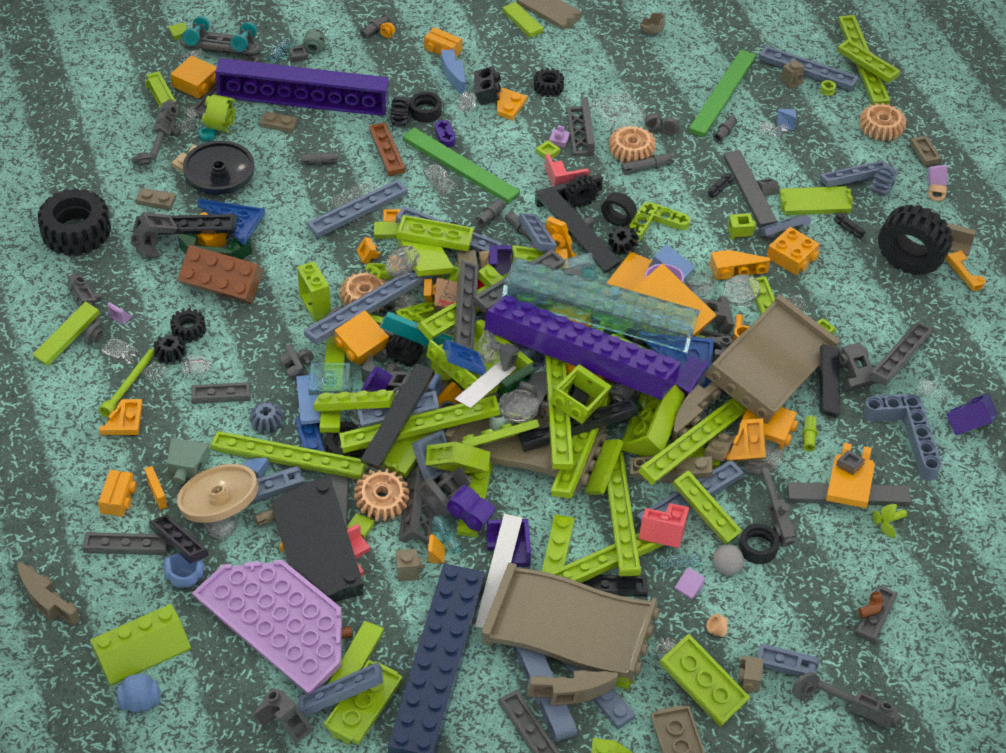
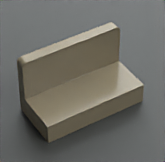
M947 223V227H950L951 235L953 236L952 247L949 252L954 253L961 250L966 256H969L976 230Z

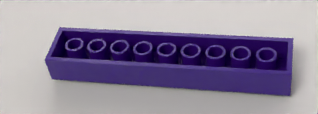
M219 58L215 71L217 95L234 98L235 100L386 116L389 104V77Z
M504 295L487 310L484 331L576 367L580 364L594 374L662 400L677 383L681 362L671 357L657 354L653 350L639 347L635 343L623 341L617 336H610L601 330L592 329L583 323L574 322L564 316L550 313L546 309L537 308L512 296Z

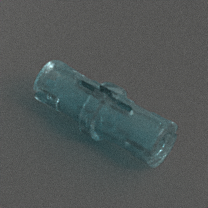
M285 37L280 44H276L273 48L274 50L267 56L268 61L274 58L271 63L275 64L280 57L286 54L289 47L293 45L292 40L290 39L287 43L289 37Z
M442 515L436 516L432 520V524L439 532L440 539L446 542L452 554L461 552L464 547L456 537L455 530L447 524Z

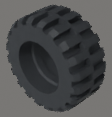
M73 188V190L68 191L66 189L61 193H54L53 197H48L39 208L37 217L42 240L50 250H54L58 254L63 252L66 256H71V254L78 256L83 252H86V254L90 253L92 249H98L100 243L104 244L110 235L111 223L107 205L102 197L94 192L90 193L89 190ZM73 219H84L83 222L78 224H64Z
M913 204L905 205V207L900 206L893 210L881 227L877 238L879 249H881L883 257L887 258L886 261L889 264L895 265L896 269H902L905 273L911 272L913 275H920V273L925 275L936 271L943 264L953 242L951 229L947 227L946 220L940 218V214L932 212V209L928 207L925 209L921 205L913 206ZM906 235L916 237L924 245L913 242Z

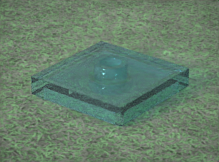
M311 363L309 395L349 392L350 363Z

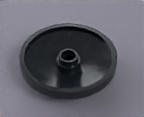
M231 141L203 143L192 149L183 162V172L187 183L200 192L214 195L228 194L243 188L250 182L255 171L254 158L249 150Z

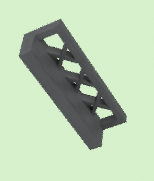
M581 97V106L567 107L573 156H594L595 141L588 97ZM571 112H581V114L576 117ZM578 122L583 126L578 129L573 125ZM577 134H580L584 136V138L579 140L575 136ZM581 145L586 150L577 151L576 148Z
M418 466L410 471L406 477L407 488L410 492L408 495L409 501L406 503L407 507L402 510L399 540L406 543L416 538L425 544H429L434 512L415 489L424 482L420 467ZM436 477L435 479H433L436 484H437V479H438V477ZM422 508L427 515L426 519H424L421 513ZM419 525L422 526L425 535L419 532Z

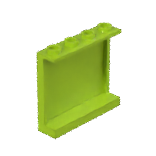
M480 319L475 322L474 350L481 353L487 372L500 361L499 348L506 343H511L505 338L484 331L485 322ZM429 341L426 356L464 389H467L481 377L477 373L449 363L443 344L438 346L434 341ZM519 350L514 365L517 368L508 376L530 363L533 365V361ZM497 384L484 397L497 392L499 384Z

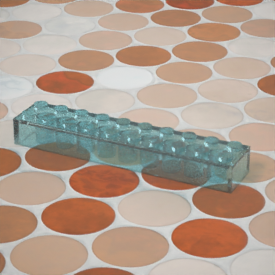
M517 257L514 258L505 279L502 297L504 295L512 296L519 301L530 303L537 308L546 309L550 313L686 353L688 352L700 310Z

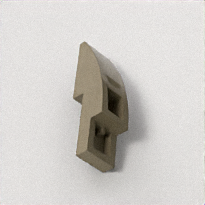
M711 382L705 389L698 384L685 398L676 416L672 442L701 422L702 412L712 400L715 401L722 394L721 388L714 382Z
M654 456L631 458L630 475L646 480L638 470ZM712 456L687 458L657 482L673 483L675 479L688 470L695 478L713 477Z
M22 562L17 564L26 594L45 617L53 621L59 616L73 626L80 621L77 607L71 602H65L58 593L53 591V583L47 576L38 574L31 565L26 566Z
M580 670L574 671L572 678L530 677L527 697H549L550 705L585 702L614 689L618 672Z

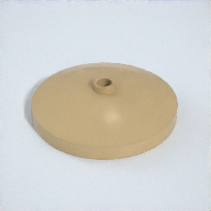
M224 464L200 472L185 483L178 494L177 504L181 514L190 521L198 523L220 521L242 511L253 501L259 489L258 480L254 471L244 465Z

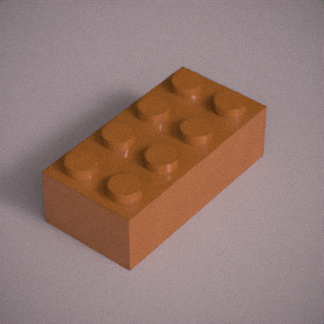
M189 245L177 280L185 286L252 304L264 269L256 263Z

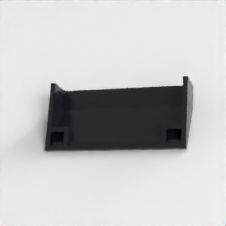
M328 476L309 481L271 500L270 503L288 565L333 602L363 595V581L331 477Z

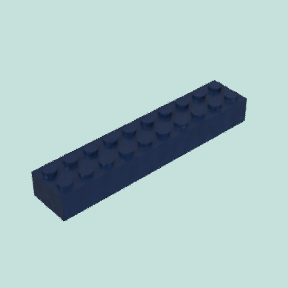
M443 563L388 743V753H437L484 589V571Z

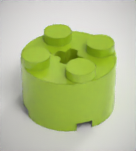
M214 94L207 96L205 101L207 108L206 113L202 116V123L208 129L228 133L230 131L227 129L228 126L233 125L235 120L236 108L233 107V103H236V100Z

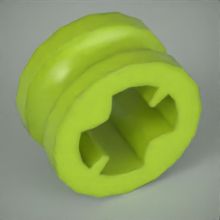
M825 80L821 83L820 92L823 95L831 96L835 93L836 84L833 81Z

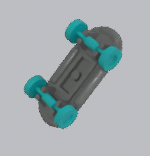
M204 16L196 17L192 23L193 27L186 29L179 41L183 47L226 51L244 55L258 54L261 49L260 45L253 39L257 34V28L253 23H243L240 27V34L237 35L215 32L206 33L210 23Z

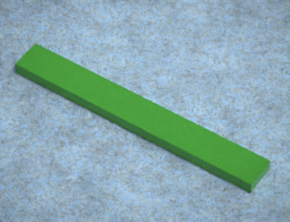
M740 50L689 127V133L705 138L755 61L756 54Z
M415 127L403 135L404 142L495 197L502 199L505 203L510 204L520 195V190Z

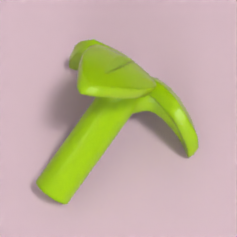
M897 504L883 507L881 514L876 510L872 511V519L875 525L881 523V531L891 538H896V533L893 526L889 523L907 517V512L904 509L896 512Z

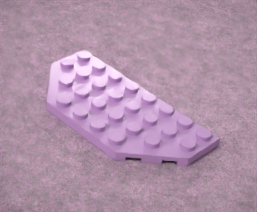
M274 560V563H261V561L247 562L244 565L238 566L223 564L192 592L193 597L306 694L310 695L315 689L320 688L341 667V607L283 560Z

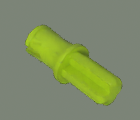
M812 415L805 417L804 429L802 430V435L804 436L803 450L811 452L816 449L815 442L818 436V431L816 430L817 419Z

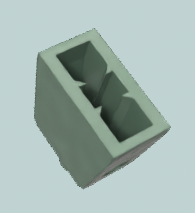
M171 438L167 467L169 475L173 476V483L183 485L186 478L191 479L203 470L211 456L209 444Z

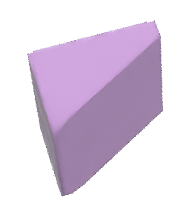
M947 165L929 167L927 175L929 185L947 186Z
M109 302L107 304L110 317L120 324H125L132 318L130 314Z
M687 568L675 586V590L692 600L704 587L705 578L694 570Z

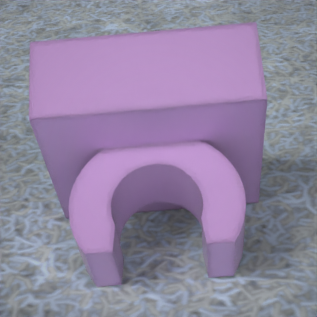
M558 126L557 129H553L549 141L556 146L566 148L570 132H566L565 127Z

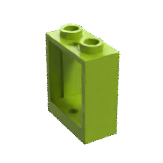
M315 261L298 266L297 275L299 297L315 322L325 318L331 311L329 285Z
M579 364L555 388L549 402L583 424L606 399L612 386ZM574 384L595 398V400L586 407L565 392Z
M459 442L427 445L425 465L444 471L450 470L451 473L458 467L465 469L466 472L464 474L489 472L490 452Z

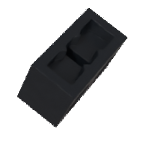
M494 66L474 71L475 95L480 105L500 100L501 86L499 82L501 81V76L498 71H495Z

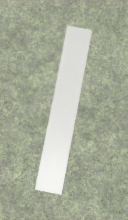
M500 360L455 399L471 408L517 367L513 366L509 370L503 371Z
M504 514L475 624L476 627H484L508 562L511 563L522 521L521 517Z

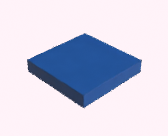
M448 339L445 340L443 348L449 363L481 376L485 374L486 368L481 353Z

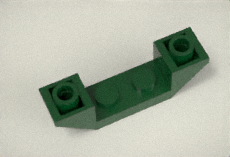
M178 234L179 247L185 254L189 245L238 259H244L253 252L251 239L243 245L236 238H233L231 248L198 246L197 235Z

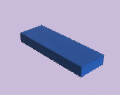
M300 417L295 418L302 447L325 452L317 423L301 425Z

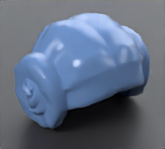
M180 554L164 559V579L170 580L174 587L191 588L195 586L198 579L204 578L203 571L205 566L203 559L191 564Z
M133 674L126 677L122 685L117 687V701L120 709H127L132 713L148 711L154 705H159L161 690L158 687V681L153 680L147 674Z

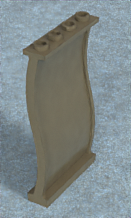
M779 294L765 312L711 364L705 376L759 419L763 418L764 422L768 424L783 404L820 366V346L826 344L835 348L840 340Z
M539 408L533 415L521 417L518 420L530 418L532 421L537 419L539 427L548 425V409ZM489 418L449 427L445 433L447 443H460L463 440L462 437L474 434L475 437L482 435V431L489 429ZM515 422L512 426L518 425L519 422ZM606 426L599 428L576 486V492L580 493L582 486H586L590 476L588 473L593 471L596 464L595 458L598 459L602 448L601 445L608 438V434L605 433ZM516 435L476 447L490 452V463L533 470L555 478L559 469H552L550 444L524 452L519 437Z
M508 562L481 632L482 642L489 646L492 643L528 649L593 672H618V677L629 678V682H634L636 674L640 675L642 669V662L640 660L642 656L645 657L647 654L648 644L646 642L648 638H652L654 631L652 623L653 620H658L660 608L657 607V598L647 601L618 596L555 574L518 568L517 564Z

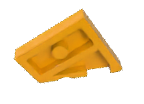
M501 87V92L499 93L500 100L497 101V115L513 121L526 103L527 96Z
M549 216L546 220L545 228L550 235L560 234L563 236L565 246L561 249H567L568 260L574 261L577 255L572 252V240L568 234L567 224Z
M122 399L117 405L116 410L112 411L108 416V422L99 428L100 435H139L143 407L142 399Z
M763 418L742 421L739 433L733 441L732 449L726 457L727 462L730 460L735 462L766 459Z

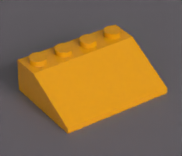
M663 263L634 287L620 302L648 331L697 337L717 316Z

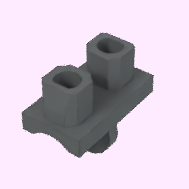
M290 343L286 346L288 352L280 356V359L286 368L293 363L295 364L286 370L291 379L295 380L296 376L309 375L304 365L310 366L314 355L312 351L301 349L298 354Z

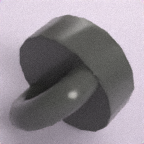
M657 113L649 114L644 119L645 125L650 132L656 131L662 124L661 115Z
M668 117L662 124L663 132L670 136H674L680 129L679 122L672 117Z

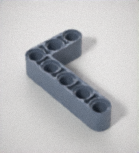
M915 394L884 395L867 398L863 417L872 422L903 420L920 476L927 481L935 480L941 467V460L921 398Z

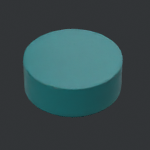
M205 126L199 129L198 136L201 141L210 142L216 138V132L214 129H208Z

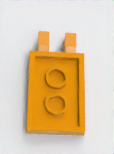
M630 252L605 284L604 298L611 303L614 297L618 295L621 297V302L634 287L645 279V272L652 260Z
M844 443L842 455H835L826 501L867 508L875 467L873 460H870L872 448L864 446L862 458L865 459V463L853 475L836 466L837 460L847 451H851L852 444Z

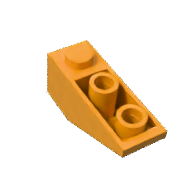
M725 250L711 252L709 265L715 280H726L734 277L768 273L770 258Z

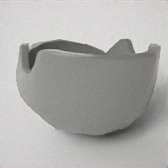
M729 544L720 546L714 552L712 558L713 567L720 574L726 576L737 574L744 565V557L741 550Z

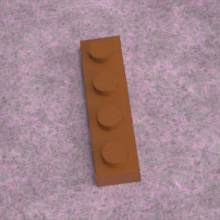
M386 122L370 125L369 132L388 176L405 173V166Z

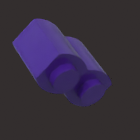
M465 485L455 493L446 507L452 516L463 520L468 528L480 532L487 524V520H490L496 511L493 504L479 497L473 489Z

